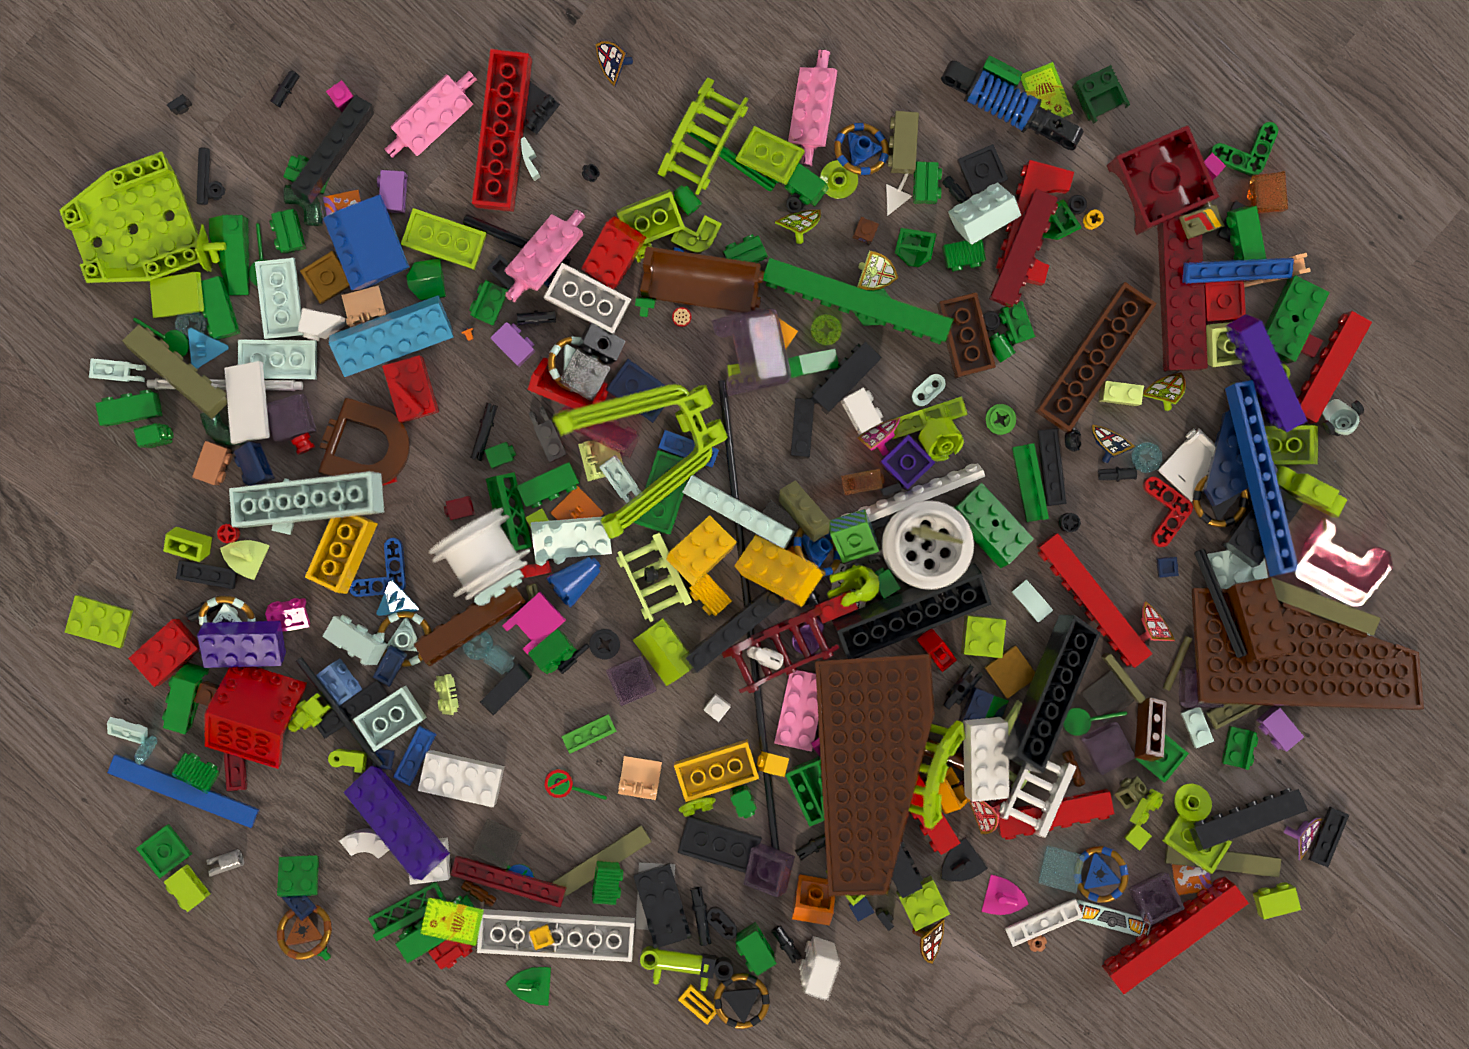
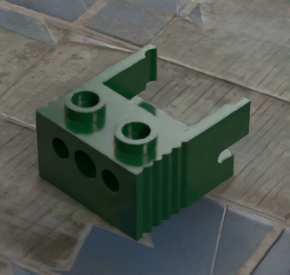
M1112 65L1076 81L1072 86L1087 120H1091L1093 124L1098 121L1097 117L1123 104L1125 109L1130 106L1120 82H1118L1115 72H1113Z

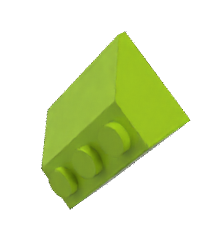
M670 189L616 210L621 221L647 237L643 244L685 228Z
M664 618L633 639V642L666 686L690 671L681 660V657L689 651Z

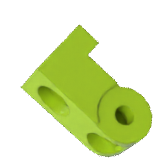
M337 749L329 754L328 762L333 767H340L342 765L355 767L354 772L363 773L366 771L367 754L364 751Z

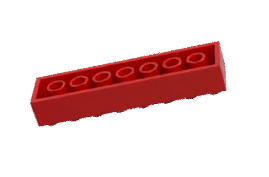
M490 49L472 204L476 208L514 212L522 150L521 138H523L532 67V58L529 53Z
M1226 877L1216 879L1211 887L1198 892L1196 898L1184 902L1181 906L1182 908L1178 911L1169 913L1163 922L1154 924L1147 936L1145 934L1138 936L1134 943L1130 946H1124L1115 957L1111 956L1106 959L1105 964L1102 965L1103 969L1124 995L1248 905L1249 902L1238 887Z

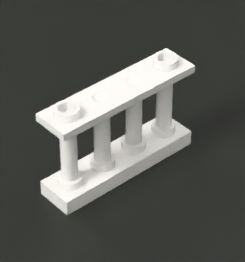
M1048 761L1046 768L1057 773V776H1059L1057 782L1053 784L1028 773V770L1021 766L1010 791L1009 798H1007L1006 802L1002 803L999 809L1001 813L999 817L1007 819L1011 815L1034 826V829H1036L1035 835L1046 838L1076 769V766L1070 763L1058 766ZM1024 780L1048 790L1051 794L1049 800L1044 802L1021 791ZM1018 797L1041 808L1043 811L1041 818L1035 819L1012 808L1016 798Z

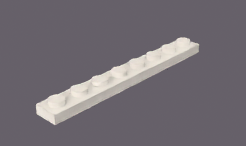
M978 463L970 464L964 469L952 471L942 478H934L929 483L914 486L906 492H899L889 499H881L876 504L861 507L858 511L865 509L870 522L915 503L925 501L983 478L985 474Z

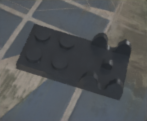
M670 863L633 874L646 916L647 926L652 936L654 949L692 938Z

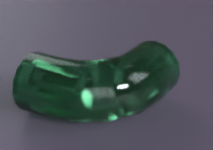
M285 185L284 203L302 207L305 225L323 226V208L318 197L309 205L293 195L291 185Z
M220 412L213 419L205 413L200 414L201 422L207 435L215 442L225 446L247 443H231L230 427L223 424Z

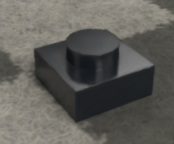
M182 94L166 105L171 112L178 115L187 112L192 103L189 98Z
M882 908L875 911L878 919L890 931L894 927L892 922L894 920L893 916L888 910L884 912Z

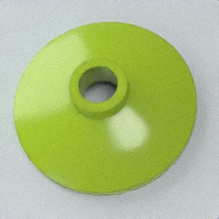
M838 160L828 163L820 174V178L827 183L829 188L826 194L835 199L850 196L858 185V174L846 170ZM837 178H841L843 182L841 184H837L835 180Z
M1186 784L1180 787L1175 794L1174 804L1176 810L1184 819L1198 822L1204 820L1210 814L1212 801L1208 792L1201 786ZM1188 801L1193 804V807L1189 806Z

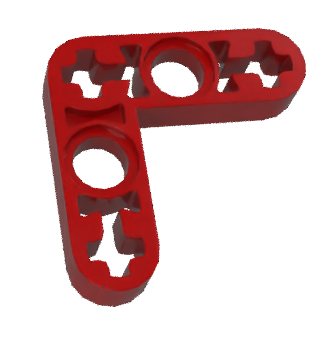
M1148 477L1143 482V489L1170 509L1151 536L1152 543L1155 546L1165 547L1171 542L1192 513L1193 505L1187 498L1159 478ZM1155 481V486L1157 488L1161 489L1162 486L1164 488L1160 492L1156 489L1150 490V485L1148 483ZM1166 491H1170L1173 495L1170 502H1166L1163 499V494ZM1176 500L1179 504L1186 503L1187 511L1180 512L1181 507L1174 504ZM1170 518H1175L1177 521V525L1173 529L1167 525V521ZM1165 530L1171 532V534L1166 533L1164 535V542L1158 543L1157 535H1163Z

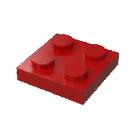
M1244 280L1204 283L1206 322L1235 320L1246 314Z

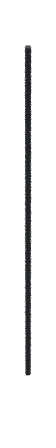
M720 380L718 385L722 420L728 436L725 440L730 490L731 496L739 500L726 380ZM734 521L739 559L745 551L743 527ZM740 574L745 607L751 602L749 580ZM754 628L747 633V638L755 634ZM750 658L752 679L756 681L760 679L758 660ZM759 685V690L754 692L760 751L768 753L761 685ZM763 772L776 891L780 894L784 893L772 780L771 774Z

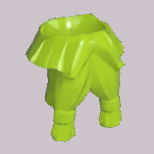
M853 565L851 569L830 575L831 583L842 579L844 581L840 587L828 591L827 595L831 599L855 588V592L847 593L843 597L841 602L843 606L847 607L858 601H871L879 592L878 576L871 568Z

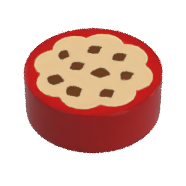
M684 307L677 308L672 315L674 324L678 327L689 325L691 322L690 311Z

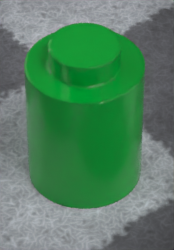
M681 185L673 192L675 194L674 200L688 216L703 204L688 186L683 187Z
M996 333L989 338L991 350L999 363L1016 353L1004 333L1002 335Z

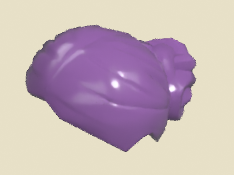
M817 618L816 622L822 633L824 624ZM805 622L804 626L799 629L812 655L818 651L819 645L810 625ZM793 635L792 645L797 652L802 654Z

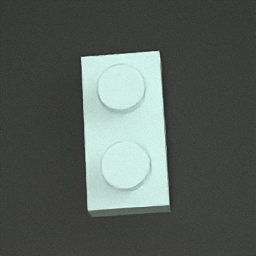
M1199 705L1180 712L1195 748L1214 741Z
M109 718L107 722L109 735L145 745L148 740V728L140 724L126 722L123 719Z

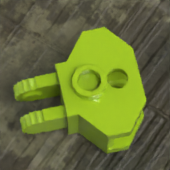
M318 693L307 702L303 700L296 706L297 711L293 714L294 718L288 724L289 730L296 732L302 727L304 730L310 726L314 728L322 721L321 717L331 707L329 705L323 707L317 701L321 697Z

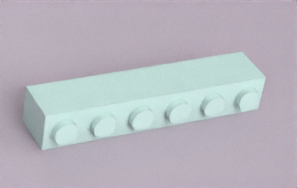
M696 476L690 477L683 490L684 494L782 548L788 546L795 533L794 530Z

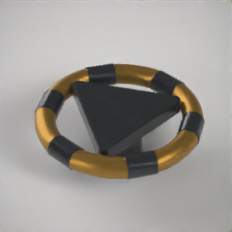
M1206 475L1198 482L1193 493V506L1197 515L1206 524L1214 527H1227L1235 524L1243 517L1248 508L1249 496L1247 489L1214 507L1210 503L1216 520L1212 519L1203 511L1200 504L1202 489L1208 479V475ZM1241 494L1240 508L1237 513L1232 517L1220 520Z
M733 974L730 979L723 980L715 991V1011L726 1025L733 1028L747 1029L757 1025L763 1020L769 1009L770 999L766 986L760 979L751 974ZM738 980H745L758 987L724 991L727 986ZM760 990L762 1008L756 1016L746 1021ZM722 995L741 1022L728 1017L724 1013L721 1001Z

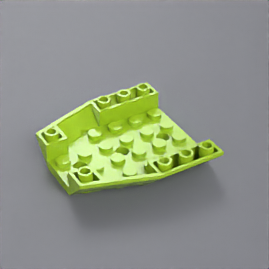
M163 152L107 171L59 210L65 227L72 231L83 260L80 267L86 283L151 281L200 263L195 251L199 235L177 176ZM169 211H173L175 214L172 221H167L165 217ZM133 224H137L138 232L132 235L129 229ZM100 237L102 245L95 248L93 242L96 238Z

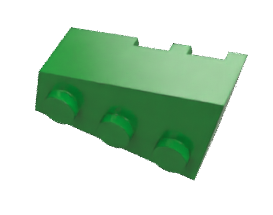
M187 662L175 675L171 676L169 681L171 689L165 700L167 709H165L162 716L164 729L186 734L193 726L199 703L194 702L203 677L208 675L209 668Z
M821 756L790 768L785 774L809 827L824 821Z

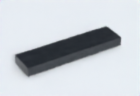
M1058 429L1038 430L1046 506L1067 504Z
M376 680L341 704L340 707L352 721L389 696L381 682ZM334 711L322 717V721L316 725L324 739L344 726Z

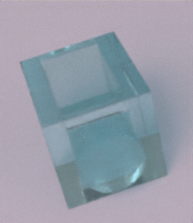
M495 645L484 662L503 675L505 671L509 673L514 667L515 663L513 661L515 657L499 645Z

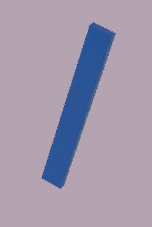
M117 754L114 755L107 772L113 776L249 828L253 827L259 812L258 808L209 790L206 794L172 775Z

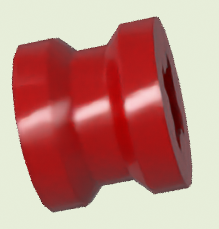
M309 433L291 440L292 444L297 448V455L304 454L315 448L314 443H311L309 440Z
M224 524L217 530L218 539L223 543L236 542L240 537V529L232 527V524Z

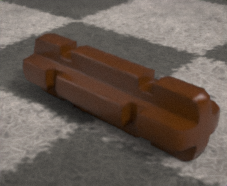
M1071 750L1063 752L1064 761L1076 766L1072 776L1075 786H1083L1085 780L1081 776L1082 773L1077 761L1074 759L1073 752Z
M465 880L461 886L462 890L469 891L470 895L481 902L484 901L488 907H492L497 900L496 897L488 895L487 891L476 884L474 886L471 881Z

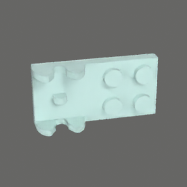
M603 517L531 522L536 564L542 566L548 559H554L556 564H561L567 557L612 554L611 538L607 537L600 521Z

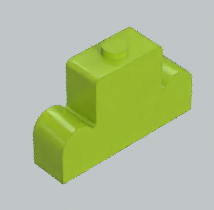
M1275 465L1278 469L1276 478L1279 487L1294 498L1331 517L1340 516L1347 499L1339 495V490L1306 473L1297 474L1285 466Z

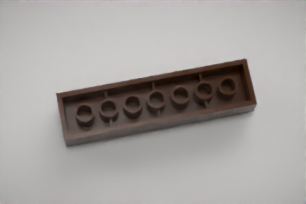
M1128 283L1120 284L1035 409V412L1064 432H1070L1157 303Z

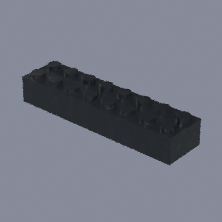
M973 563L967 567L966 571L956 581L945 587L937 589L913 587L835 618L832 622L847 659H856L992 605L983 575L977 565Z
M1059 615L1001 753L1029 771L1044 773L1101 634L1077 616Z

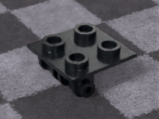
M531 81L529 83L524 126L537 135L560 104L550 94L547 95Z

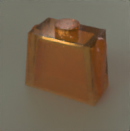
M1285 171L1257 174L1249 180L1248 200L1251 201V206H1257L1258 213L1284 212L1288 210Z
M880 469L841 476L845 495L883 488L882 484L885 481L884 475L880 473Z

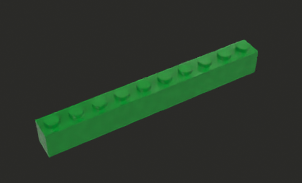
M769 258L764 272L763 281L767 282L766 286L777 289V286L785 288V293L795 295V292L803 294V299L812 302L815 298L821 301V305L830 308L831 305L839 307V311L848 314L850 311L856 312L857 317L865 320L868 317L874 318L875 323L886 326V323L892 324L895 330L904 332L906 329L912 331L911 335L919 338H922L923 335L930 337L931 342L941 345V342L946 343L953 324V319L772 258Z

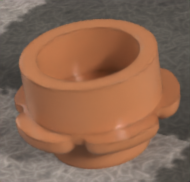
M1040 935L1028 940L1029 948L1033 952H1041L1045 949L1047 941L1044 936Z

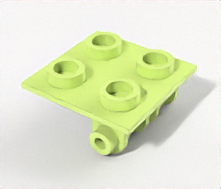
M616 435L578 444L588 481L606 477L600 466L614 455L623 464Z
M451 674L436 676L434 685L436 692H439L440 698L438 700V708L442 711V714L454 715V712H458L457 708H459L457 698L451 699V697H456L457 694L450 695V692L456 691V688L449 689L455 687L454 677Z

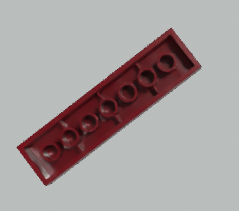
M1184 215L1176 216L1157 225L1164 372L1193 371L1208 368L1204 282H1182L1184 263L1203 262L1202 234L1190 239L1187 238L1179 218Z

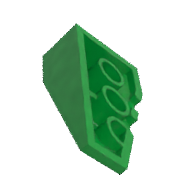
M221 215L209 218V239L211 243H226V250H217L220 258L218 264L229 295H249L248 218L243 215Z

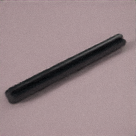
M466 214L463 219L464 225L486 232L488 235L522 249L529 242V239ZM566 255L560 264L563 263L569 266L571 257Z
M1197 550L1194 552L1236 657H1244L1248 652L1206 550Z

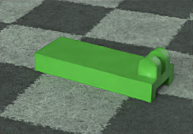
M609 714L561 737L569 754L617 731Z

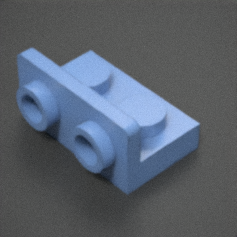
M341 659L333 662L316 675L339 706L362 690L358 681L353 677Z

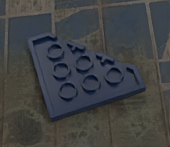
M1230 410L1222 414L1221 428L1217 434L1214 455L1211 458L1208 469V479L1203 489L1212 507L1249 488ZM1273 462L1275 473H1277L1278 469Z

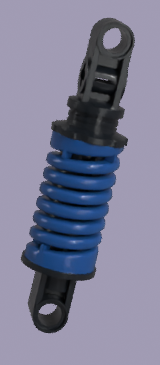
M952 60L948 63L941 77V81L946 86L965 94L964 102L972 105L978 103V108L982 109L984 107L985 112H989L992 108L991 115L995 116L997 114L999 119H1002L1005 115L1004 122H1009L1012 119L1010 124L1023 133L1029 128L1034 130L1035 134H1040L1067 150H1075L1084 133L1080 126L1052 113L1050 109L1045 110L1042 108V99L1032 95L1027 96V93H1021L1019 88L1014 90L1013 85L1008 86L1006 81L1001 83L1000 78L994 80V75L986 72L983 68L975 72L960 62Z

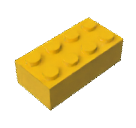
M361 515L330 518L305 578L337 593L347 594L378 523Z
M757 535L754 536L734 565L743 577L801 607L823 576L815 564Z
M747 739L674 762V768L685 802L759 779Z

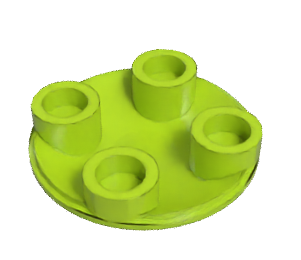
M700 797L688 801L679 808V812H682L684 817L695 814V810L701 808L702 811L711 810L716 799Z

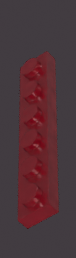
M458 855L455 857L451 876L559 908L562 906L567 888Z

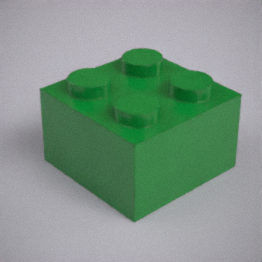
M756 922L737 933L735 947L741 956H745L747 961L745 963L750 972L754 971L758 976L777 964L776 954Z

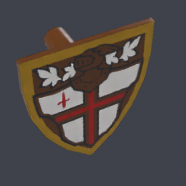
M944 919L939 921L928 932L922 929L915 931L913 928L912 930L913 934L920 937V953L922 958L928 963H933L938 954L944 934Z

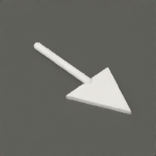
M904 174L898 189L886 184L887 216L912 197L901 191L909 174Z

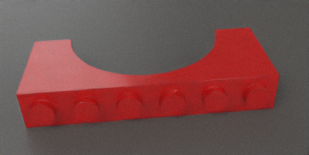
M1029 160L1026 165L1023 164L1020 173L1023 179L1021 183H1018L1015 192L1018 195L1016 202L1021 216L1006 225L1005 231L1008 232V235L1002 241L1000 250H1003L1002 257H998L995 267L998 269V275L1032 193L1038 189L1046 193L1066 194L1071 187L1073 171ZM1036 259L1033 268H1029L1026 275L1029 276L1027 282L1039 286L1045 284L1049 265Z

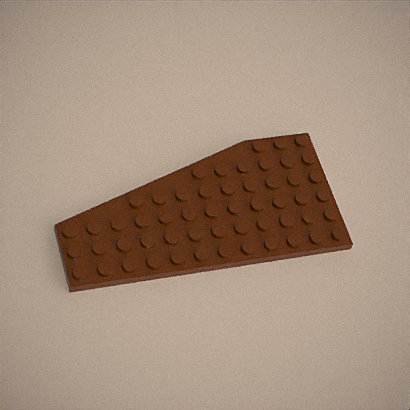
M1209 588L1192 589L1198 703L1400 710L1424 709L1419 652L1398 644L1394 645L1341 623L1337 624L1315 616L1311 612L1287 603L1278 602L1293 652L1282 657L1247 663L1246 656L1236 657ZM1222 589V592H1223V594H1224V596H1225V599H1226V601H1227V604H1228V606H1229V609H1230V611H1231V613H1232V616H1233V618H1234L1233 611H1232V608H1231V604H1230V601H1229V597H1228V594H1227V590H1226V589Z
M931 654L815 661L829 896L888 894L934 717Z

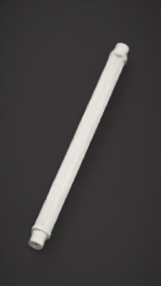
M155 378V380H147L148 388H155L156 390L175 389L164 379ZM210 379L211 385L215 389L219 387L222 390H226L225 380ZM264 380L265 390H303L302 381Z

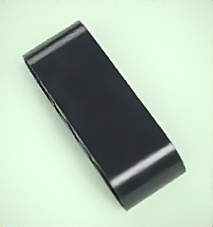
M518 663L480 703L494 716L530 680L532 675Z

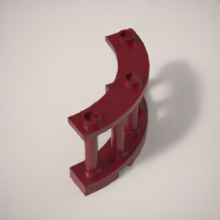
M820 606L750 636V638L730 646L722 653L723 658L732 656V659L735 658L747 686L739 689L740 693L746 691L749 694L759 690V685L783 673L789 675L797 671L796 667L820 657L824 660L834 655L833 651L839 649V646L835 645L828 648L816 622V616L823 613ZM803 622L810 625L821 651L812 655L799 629V624ZM786 629L793 632L804 656L803 659L791 663L779 637L781 636L780 632ZM770 638V640H773L778 653L783 655L785 667L771 672L769 667L760 664L765 676L753 681L742 657V650L752 646L760 648V641Z

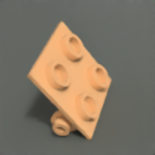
M379 285L341 295L347 315L346 322L350 328L386 315Z
M624 756L618 794L656 800L662 762Z

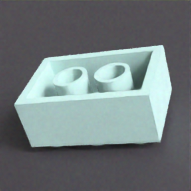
M998 182L988 186L984 191L973 195L967 201L956 205L948 211L955 230L971 245L1021 216L1015 197Z
M404 686L353 720L375 752L427 717L407 686Z

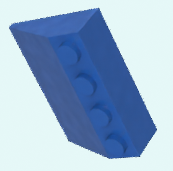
M381 195L342 208L323 218L351 290L366 289L409 268Z

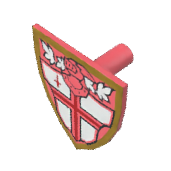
M1145 601L1142 608L1141 621L1146 632L1139 636L1143 642L1148 639L1175 641L1164 619Z
M970 800L969 803L981 834L992 833L997 828L1001 814L999 812L1000 804L992 808L984 801L972 802Z

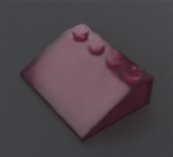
M565 405L558 413L574 409ZM614 419L573 430L628 458L631 457L640 439L636 435V430L628 426L624 429Z

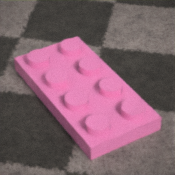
M797 670L789 674L774 743L812 752L813 746L811 743L814 742L818 725L816 674Z

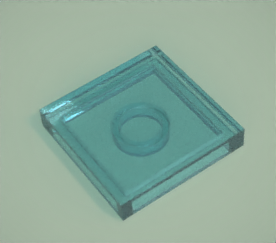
M1047 845L1039 884L1076 894L1085 855Z

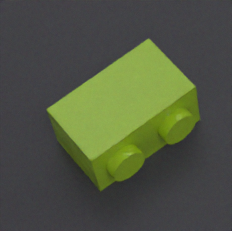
M175 527L165 535L163 552L201 562L210 555L212 537Z
M188 864L164 881L166 890L176 897L178 905L187 912L211 894Z
M1284 882L1277 884V887L1271 889L1264 887L1258 889V892L1253 893L1258 915L1265 920L1301 910L1294 886Z

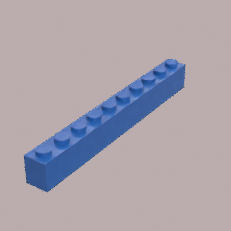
M1251 380L1235 383L1225 388L1270 577L1298 571V564L1254 382Z

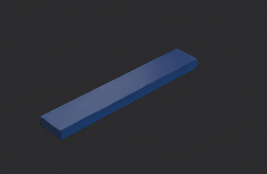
M1271 258L1184 263L1182 282L1201 283L1292 278L1294 259Z

